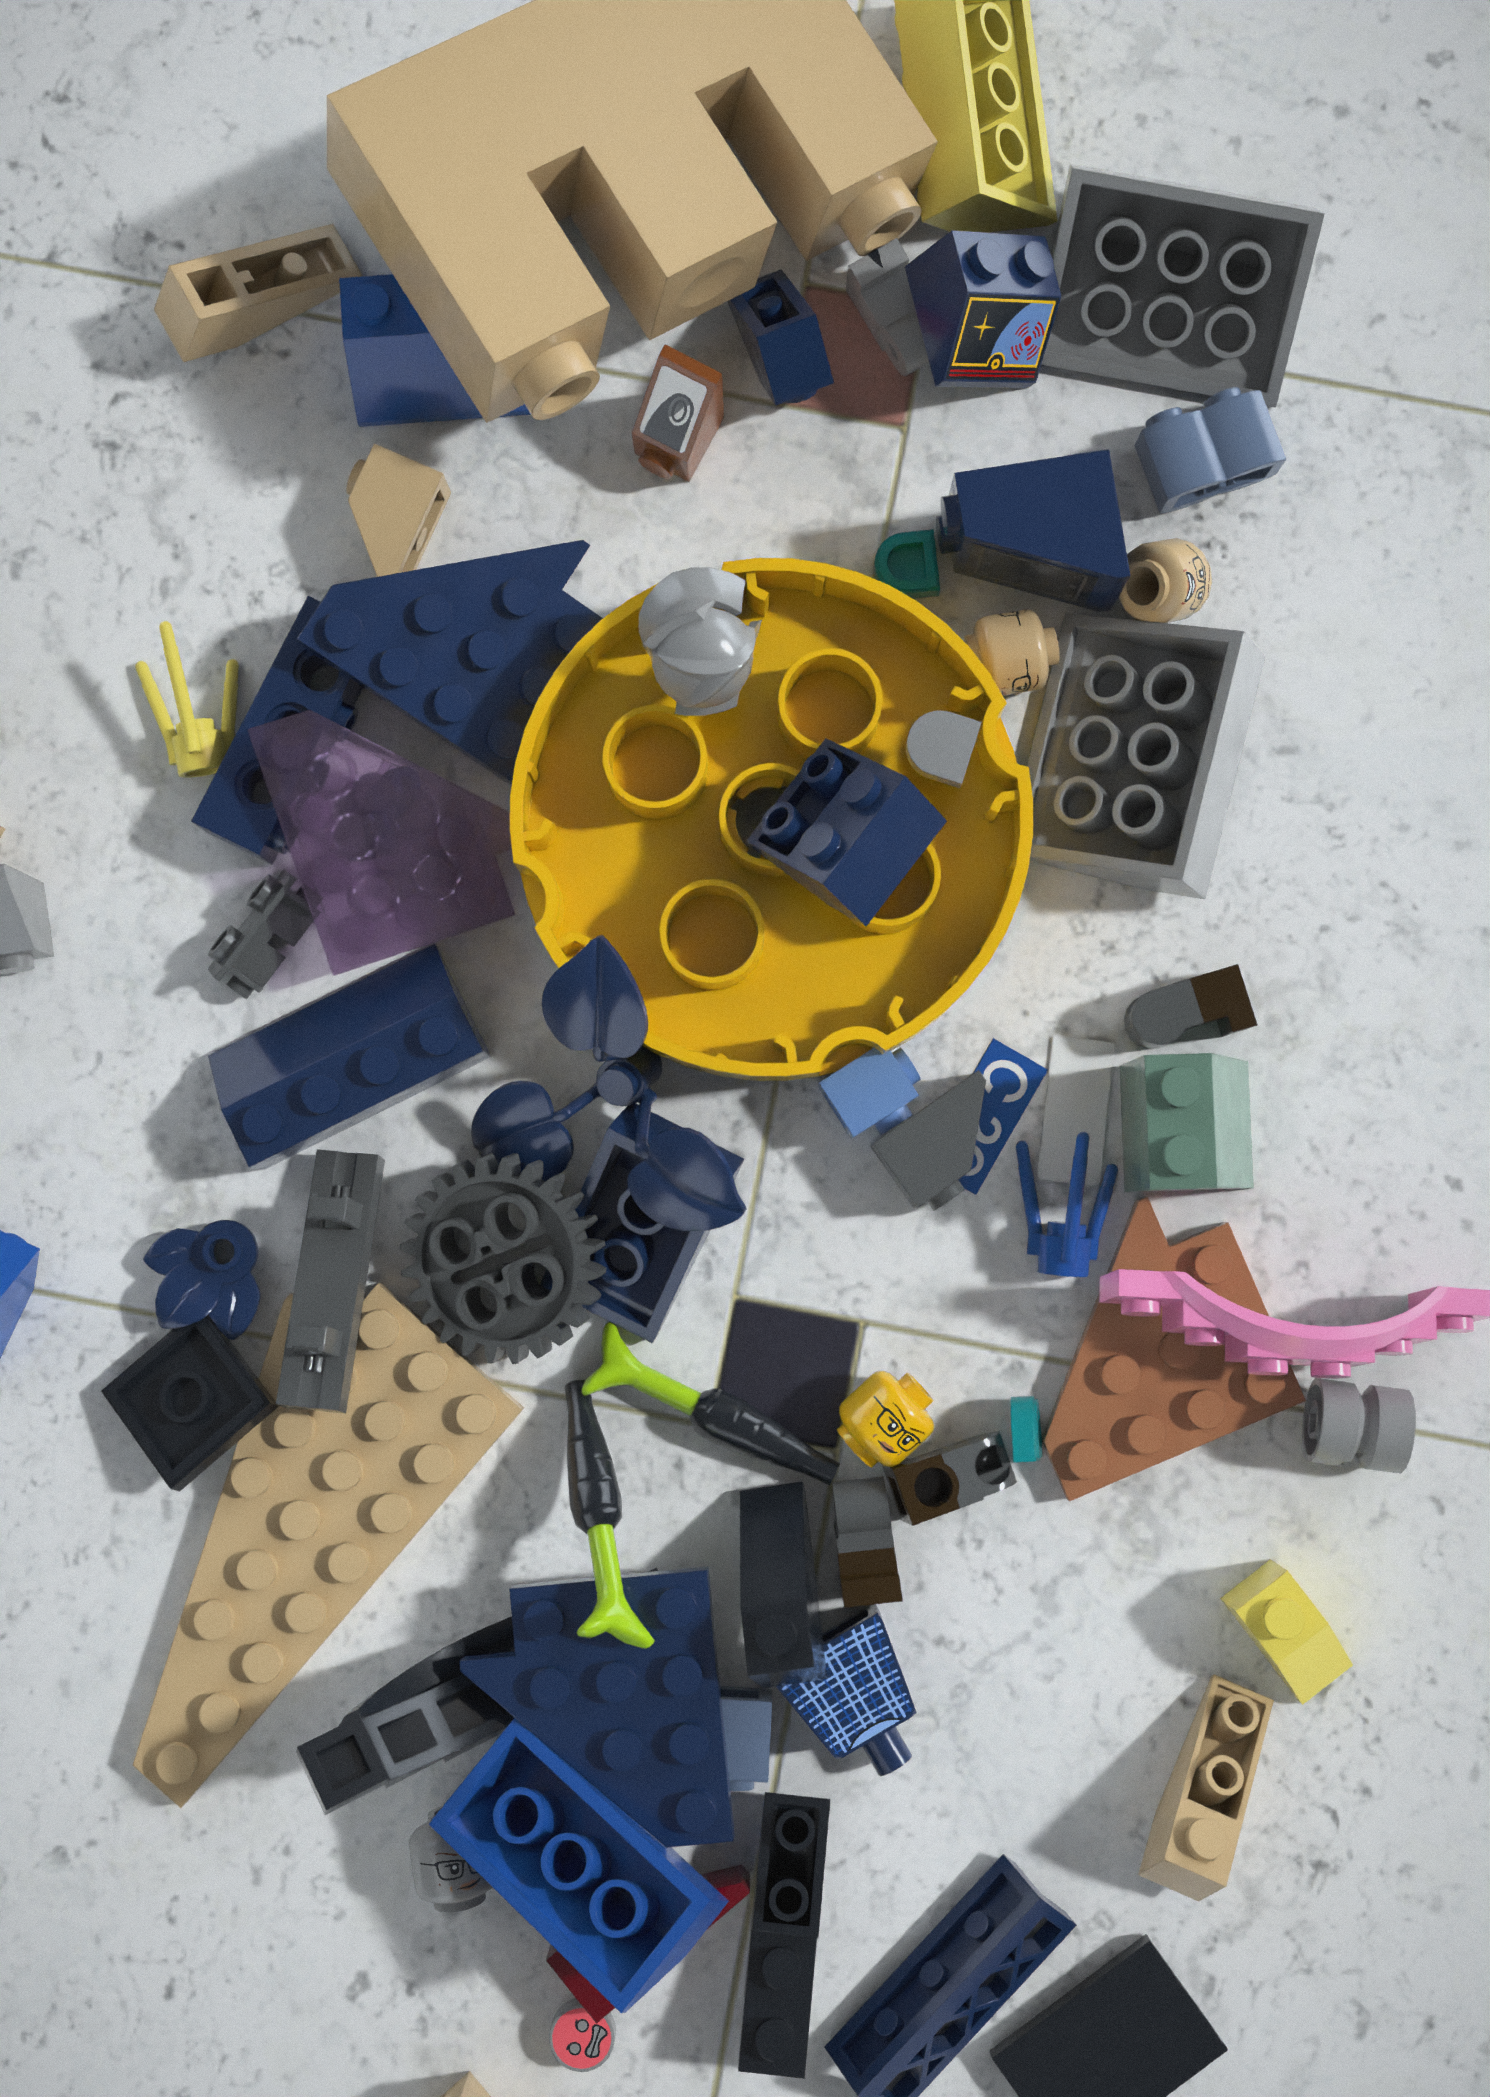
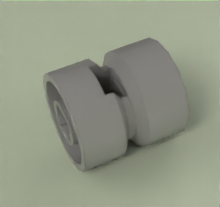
M1315 1378L1307 1393L1302 1423V1443L1306 1460L1340 1466L1344 1462H1351L1354 1456H1356L1360 1466L1364 1469L1401 1474L1407 1468L1410 1461L1416 1429V1410L1414 1398L1410 1390L1369 1385L1363 1394L1360 1395L1355 1383Z

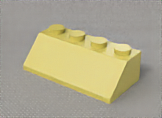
M894 0L896 11L895 26L899 35L903 67V87L938 141L922 179L917 186V203L922 210V222L949 232L957 230L987 233L1049 226L1057 222L1029 0Z

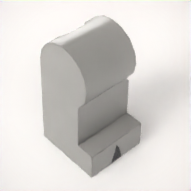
M898 238L848 265L846 292L881 350H885L895 368L901 375L906 377L927 365L929 360L904 268L909 263V258Z

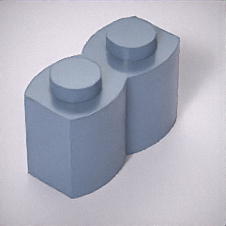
M1229 388L1209 397L1204 402L1205 408L1202 410L1183 414L1179 407L1170 408L1155 414L1145 422L1147 428L1141 431L1134 446L1160 514L1183 509L1217 494L1235 491L1256 484L1278 473L1287 459L1260 390L1241 394L1240 388Z

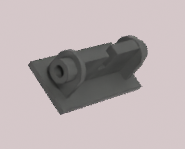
M284 869L276 879L269 874L258 884L246 904L253 910L238 930L229 925L220 934L208 953V956L214 960L208 968L212 976L220 981L225 973L229 971L233 976L226 985L245 999H248L254 990L260 993L286 958L267 943L274 933L294 947L315 918L321 913L316 908L323 898L305 884H302L297 892L294 893L290 888L297 878Z

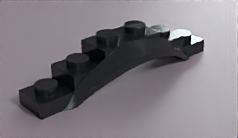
M656 1567L648 1572L658 1571ZM512 1616L476 1631L423 1659L354 1707L345 1715L338 1727L297 1747V1756L324 1815L383 1785L388 1788L442 1759L444 1762H447L501 1734L514 1717L460 1671V1660L465 1656L515 1652Z

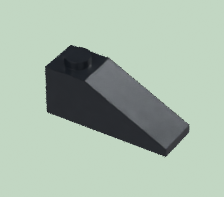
M803 1481L740 1491V1609L747 1676L762 1688L827 1679L806 1492Z

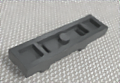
M317 1149L276 1405L286 1408L346 1414L385 1160L377 1154ZM326 1220L343 1224L351 1228V1230L325 1228Z

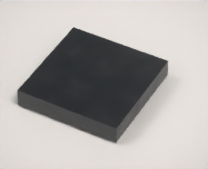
M209 1315L189 1326L172 1329L101 1390L168 1487L179 1492L279 1407L232 1342L220 1332Z

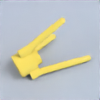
M163 621L159 625V630L180 718V723L175 725L176 730L146 662L139 661L136 663L137 674L166 743L169 764L177 765L179 777L192 778L216 774L235 737L239 663L235 659H230L226 664L221 730L215 729L214 720L211 718L194 719L172 625L168 621Z

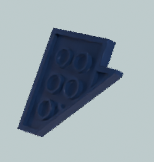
M584 540L335 584L329 588L295 642L506 783L512 784L515 761L524 730L539 696L557 667L577 642L603 619L562 590L587 552L590 544Z
M709 1567L621 1575L623 1591L627 1602L655 1641L649 1648H639L625 1644L608 1632L592 1638L579 1637L577 1635L578 1628L591 1615L597 1603L594 1577L518 1584L509 1588L515 1652L465 1656L460 1660V1671L666 1848L733 1842L735 1833Z

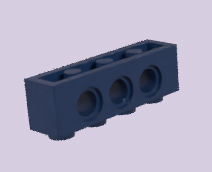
M307 596L191 820L192 823L205 832L273 865L278 853L285 855L293 846L301 827V821L296 818L307 797L315 798L323 788L330 769L329 764L325 762L335 742L343 743L350 735L358 717V709L354 705L364 688L339 671L338 679L331 688L325 691L311 690L310 681L313 674L319 668L331 665L295 642L320 601L310 596ZM296 721L309 723L310 731L304 743L293 748L283 747L282 734L288 725ZM265 777H279L280 791L277 797L267 804H255L253 791L256 784Z

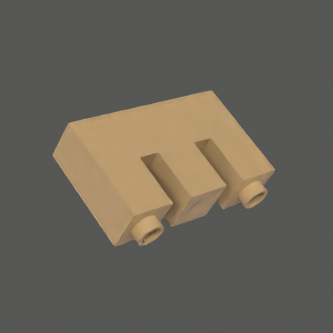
M533 0L327 95V170L486 423L524 404L536 420L553 418L581 402L599 382L600 375L596 370L610 304L561 229L558 221L571 216L650 341L745 293L756 285L777 221L725 140H729L806 261L847 240L850 241L859 256H866L896 238L900 239L906 234L921 215V207L913 196L938 143L846 0Z

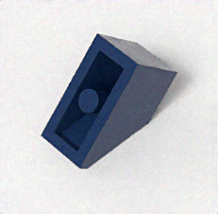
M782 269L758 278L754 288L727 301L758 379L775 405L784 402L798 403L814 396L818 389L834 383L817 316Z

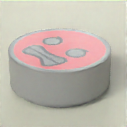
M576 1998L564 2003L554 2015L549 2033L550 2048L556 2060L565 2068L576 2072H587L600 2067L609 2058L613 2050L616 2036V2025L613 2015L610 2012L596 2024Z

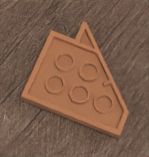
M1143 1197L1134 1202L1106 1274L1118 1269L1186 1272L1217 1295L1251 1311L1269 1316L1228 1222H1223L1168 1245L1149 1198ZM1098 1293L1042 1435V1443L1064 1495L1070 1502L1306 1400L1291 1365H1288L1287 1375L1248 1374V1363L1225 1361V1345L1184 1344V1333L1162 1332V1306L1161 1315L1159 1316L1122 1315L1121 1304L1099 1303Z

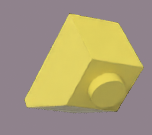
M1271 1559L1220 1598L1302 1705L1353 1666L1329 1623L1289 1571Z

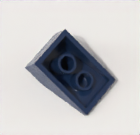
M635 1103L627 1106L607 1128L581 1188L585 1196L575 1209L579 1217L597 1215L598 1220L586 1229L585 1232L587 1238L604 1240L606 1245L590 1255V1261L599 1263L607 1268L606 1273L597 1279L587 1282L601 1293V1297L591 1305L582 1306L586 1310L653 1343L711 1230L682 1231L666 1227L649 1218L635 1203L627 1184L629 1173L643 1160L634 1149L639 1105ZM651 1112L648 1144L650 1145L652 1139L659 1132L681 1126ZM716 1145L725 1156L735 1181L744 1158ZM546 1269L540 1285L552 1290V1276L548 1269Z

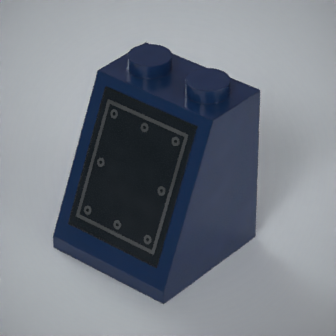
M1109 449L956 472L953 476L949 495L941 497L942 515L936 516L937 540L941 554L951 553L954 573L1097 612L1112 609L1131 576Z

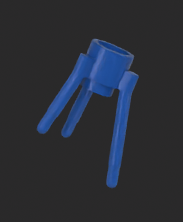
M1080 1132L1076 1137L1065 1222L1048 1221L1047 1233H1043L1028 1144L1025 1141H1019L1016 1144L1018 1171L1028 1227L1027 1254L1039 1256L1037 1270L1039 1273L1067 1277H1088L1090 1260H1097L1099 1237L1112 1197L1118 1167L1115 1164L1107 1165L1086 1230V1224H1080L1090 1139L1086 1132Z

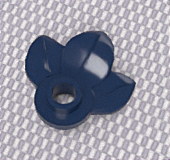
M219 1220L208 1224L200 1232L180 1228L171 1230L161 1235L151 1245L143 1260L149 1268L165 1276L158 1288L155 1299L156 1316L161 1328L174 1329L186 1327L203 1320L209 1315L220 1332L229 1340H236L247 1330L259 1308L261 1298L260 1289L251 1273L258 1258V1244L250 1229L236 1221ZM227 1239L234 1246V1256L228 1263L221 1264L214 1257V1248L218 1242Z

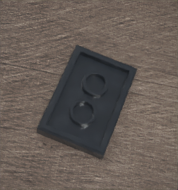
M1145 1934L992 2048L990 2054L994 2063L1019 2097H1166L1228 2051V2048L1151 1939Z

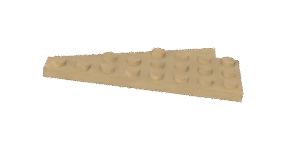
M378 1283L363 1301L346 1414L279 1406L237 1443L133 1762V1766L180 1808L189 1801L525 1408L471 1360L462 1355L449 1341L442 1343L440 1341L441 1334L429 1324L424 1325L421 1321L422 1318L382 1283ZM290 1293L283 1302L258 1378L275 1402L294 1293Z

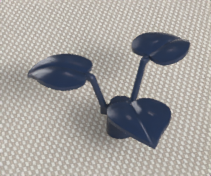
M603 935L595 937L579 953L555 971L548 980L542 994V1012L549 1029L564 1046L575 1051L592 1049L593 1057L596 1061H605L597 1071L596 1082L587 1091L556 1112H554L553 1104L547 1091L535 1082L515 1081L500 1086L483 1100L474 1115L471 1126L474 1148L479 1151L480 1156L493 1153L498 1166L503 1157L513 1153L518 1154L521 1172L528 1164L541 1160L543 1161L542 1180L547 1181L563 1173L568 1168L574 1153L572 1136L561 1122L571 1118L600 1096L606 1102L616 1106H631L638 1102L639 1112L634 1149L643 1160L631 1170L627 1179L628 1189L638 1207L657 1223L682 1231H707L730 1224L741 1218L747 1208L738 1194L731 1168L725 1156L707 1136L691 1128L672 1127L659 1132L652 1139L650 1145L648 1144L651 1105L657 1099V1094L650 1088L661 1076L662 1060L659 1055L642 1046L648 1032V1015L643 997L632 973L616 949Z

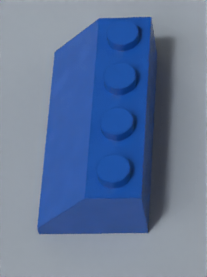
M516 1718L510 1722L429 1823L475 1871L621 2014L626 2013L690 1952L729 1902L672 1847L666 1848Z

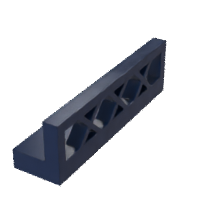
M1003 1854L824 2048L858 2097H919L1077 1924L1063 1909L1042 1895L1019 1866ZM1043 1917L1047 1919V1922L1033 1937L1024 1940ZM999 1972L987 1986L979 1988L991 1974ZM954 2021L943 2034L934 2037L945 2023ZM909 2070L891 2090L886 2089L900 2072Z

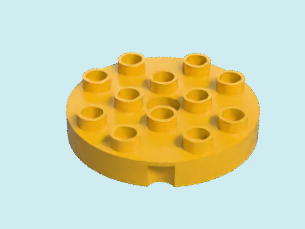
M752 558L723 562L721 570L731 572L746 580L742 613L736 617L747 626L752 621L762 620L754 647L751 673L739 692L737 706L724 712L705 716L675 714L677 701L668 696L656 681L651 658L645 650L639 634L640 610L645 598L656 585L627 600L601 619L577 642L545 686L525 727L515 761L510 793V837L513 863L521 875L527 903L536 924L534 928L558 968L599 935H603L622 957L638 985L647 1009L648 1032L642 1045L643 1047L685 1067L717 1076L751 1081H789L820 1077L835 1073L873 1048L884 1054L910 1041L938 1020L966 992L989 963L1005 936L1019 904L1029 868L1033 839V796L1029 767L1017 764L1012 744L1000 718L1007 702L991 674L971 648L944 621L922 604L888 584L859 572L827 563L793 558ZM937 710L948 711L982 722L960 788L920 775L908 761L906 741L909 731L914 722L928 712ZM825 738L906 776L947 820L867 926L824 903L761 855L759 859L747 854L749 848L742 842L736 829L737 811L731 809L738 798L744 801L747 796L759 789L770 787L781 789L782 786L788 787L802 769L807 758L817 750Z

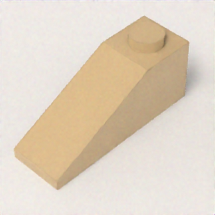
M334 224L169 265L154 311L182 361L187 362L237 348L339 294V278L362 277L363 275Z

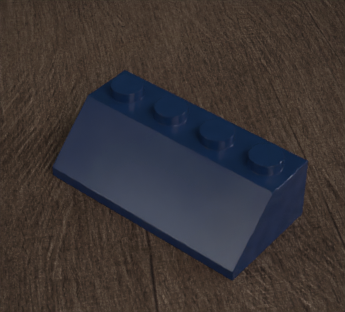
M433 944L209 1055L208 1059L221 1111L248 1167L267 1169L492 1056L437 945Z

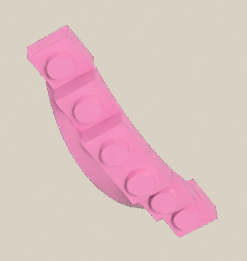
M1118 1269L1100 1276L1099 1303L1121 1304V1314L1127 1316L1161 1315L1162 1306V1332L1184 1333V1344L1225 1345V1361L1248 1363V1374L1287 1375L1288 1365L1310 1366V1374L1314 1378H1350L1351 1367L1375 1363V1355H1412L1413 1344L1437 1340V1332H1473V1322L1490 1318V1290L1437 1286L1408 1294L1409 1310L1386 1320L1354 1326H1315L1279 1320L1239 1306L1206 1288L1186 1272Z

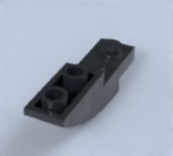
M765 1792L746 1969L738 2072L805 2079L830 1799Z

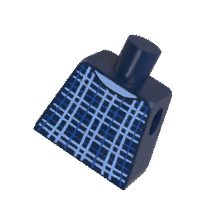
M876 1604L867 1606L822 1633L827 1679L776 1687L837 1760L844 1758L863 1747L877 1774L884 1776L897 1770L911 1759L912 1754L896 1726L910 1719L917 1712L881 1613Z

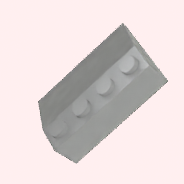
M1070 164L1051 255L1061 292V300L1041 365L1209 396L1234 387L1240 388L1241 394L1260 390L1266 406L1276 408L1325 213L1313 207Z
M1065 613L1058 640L1059 664L1052 665L1026 766L1029 767L1033 796V839L1030 861L1144 890L1206 899L1265 656L1245 631Z

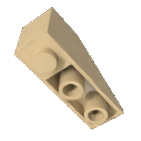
M1215 1674L1211 1676L1155 1812L1138 1873L1139 1876L1198 1902L1227 1886L1274 1700Z

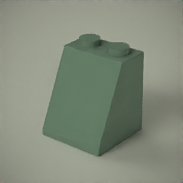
M1214 1053L1143 1055L1119 1066L1124 1192L1254 1188L1248 1061Z

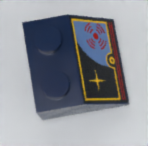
M951 230L904 267L935 387L1029 388L1036 383L1061 300V292L1046 236Z

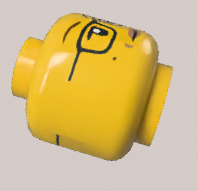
M876 1371L839 1406V1415L843 1424L837 1431L850 1449L869 1467H874L878 1462L887 1467H895L901 1464L934 1431L933 1419L926 1410L934 1400L908 1372L898 1380L889 1372Z

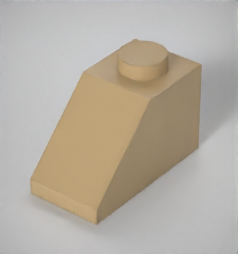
M374 443L367 460L359 459L354 465L347 482L346 492L350 495L348 502L377 577L417 569L448 502L451 491L442 472Z

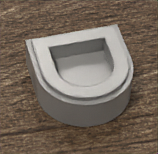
M942 710L922 715L914 722L907 737L906 755L909 763L917 773L928 779L960 788L982 722Z

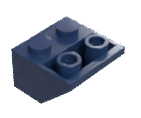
M825 738L817 750L807 758L800 772L777 802L766 811L760 824L746 842L824 903L867 926L947 820L906 776Z

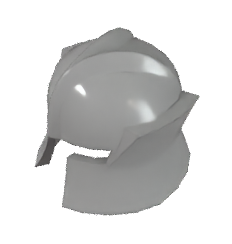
M691 567L672 572L653 588L645 598L640 610L639 634L643 646L651 658L656 681L668 696L677 701L675 714L705 716L736 707L739 692L751 673L754 647L762 620L752 621L747 626L736 617L742 613L746 580L731 572L710 567Z

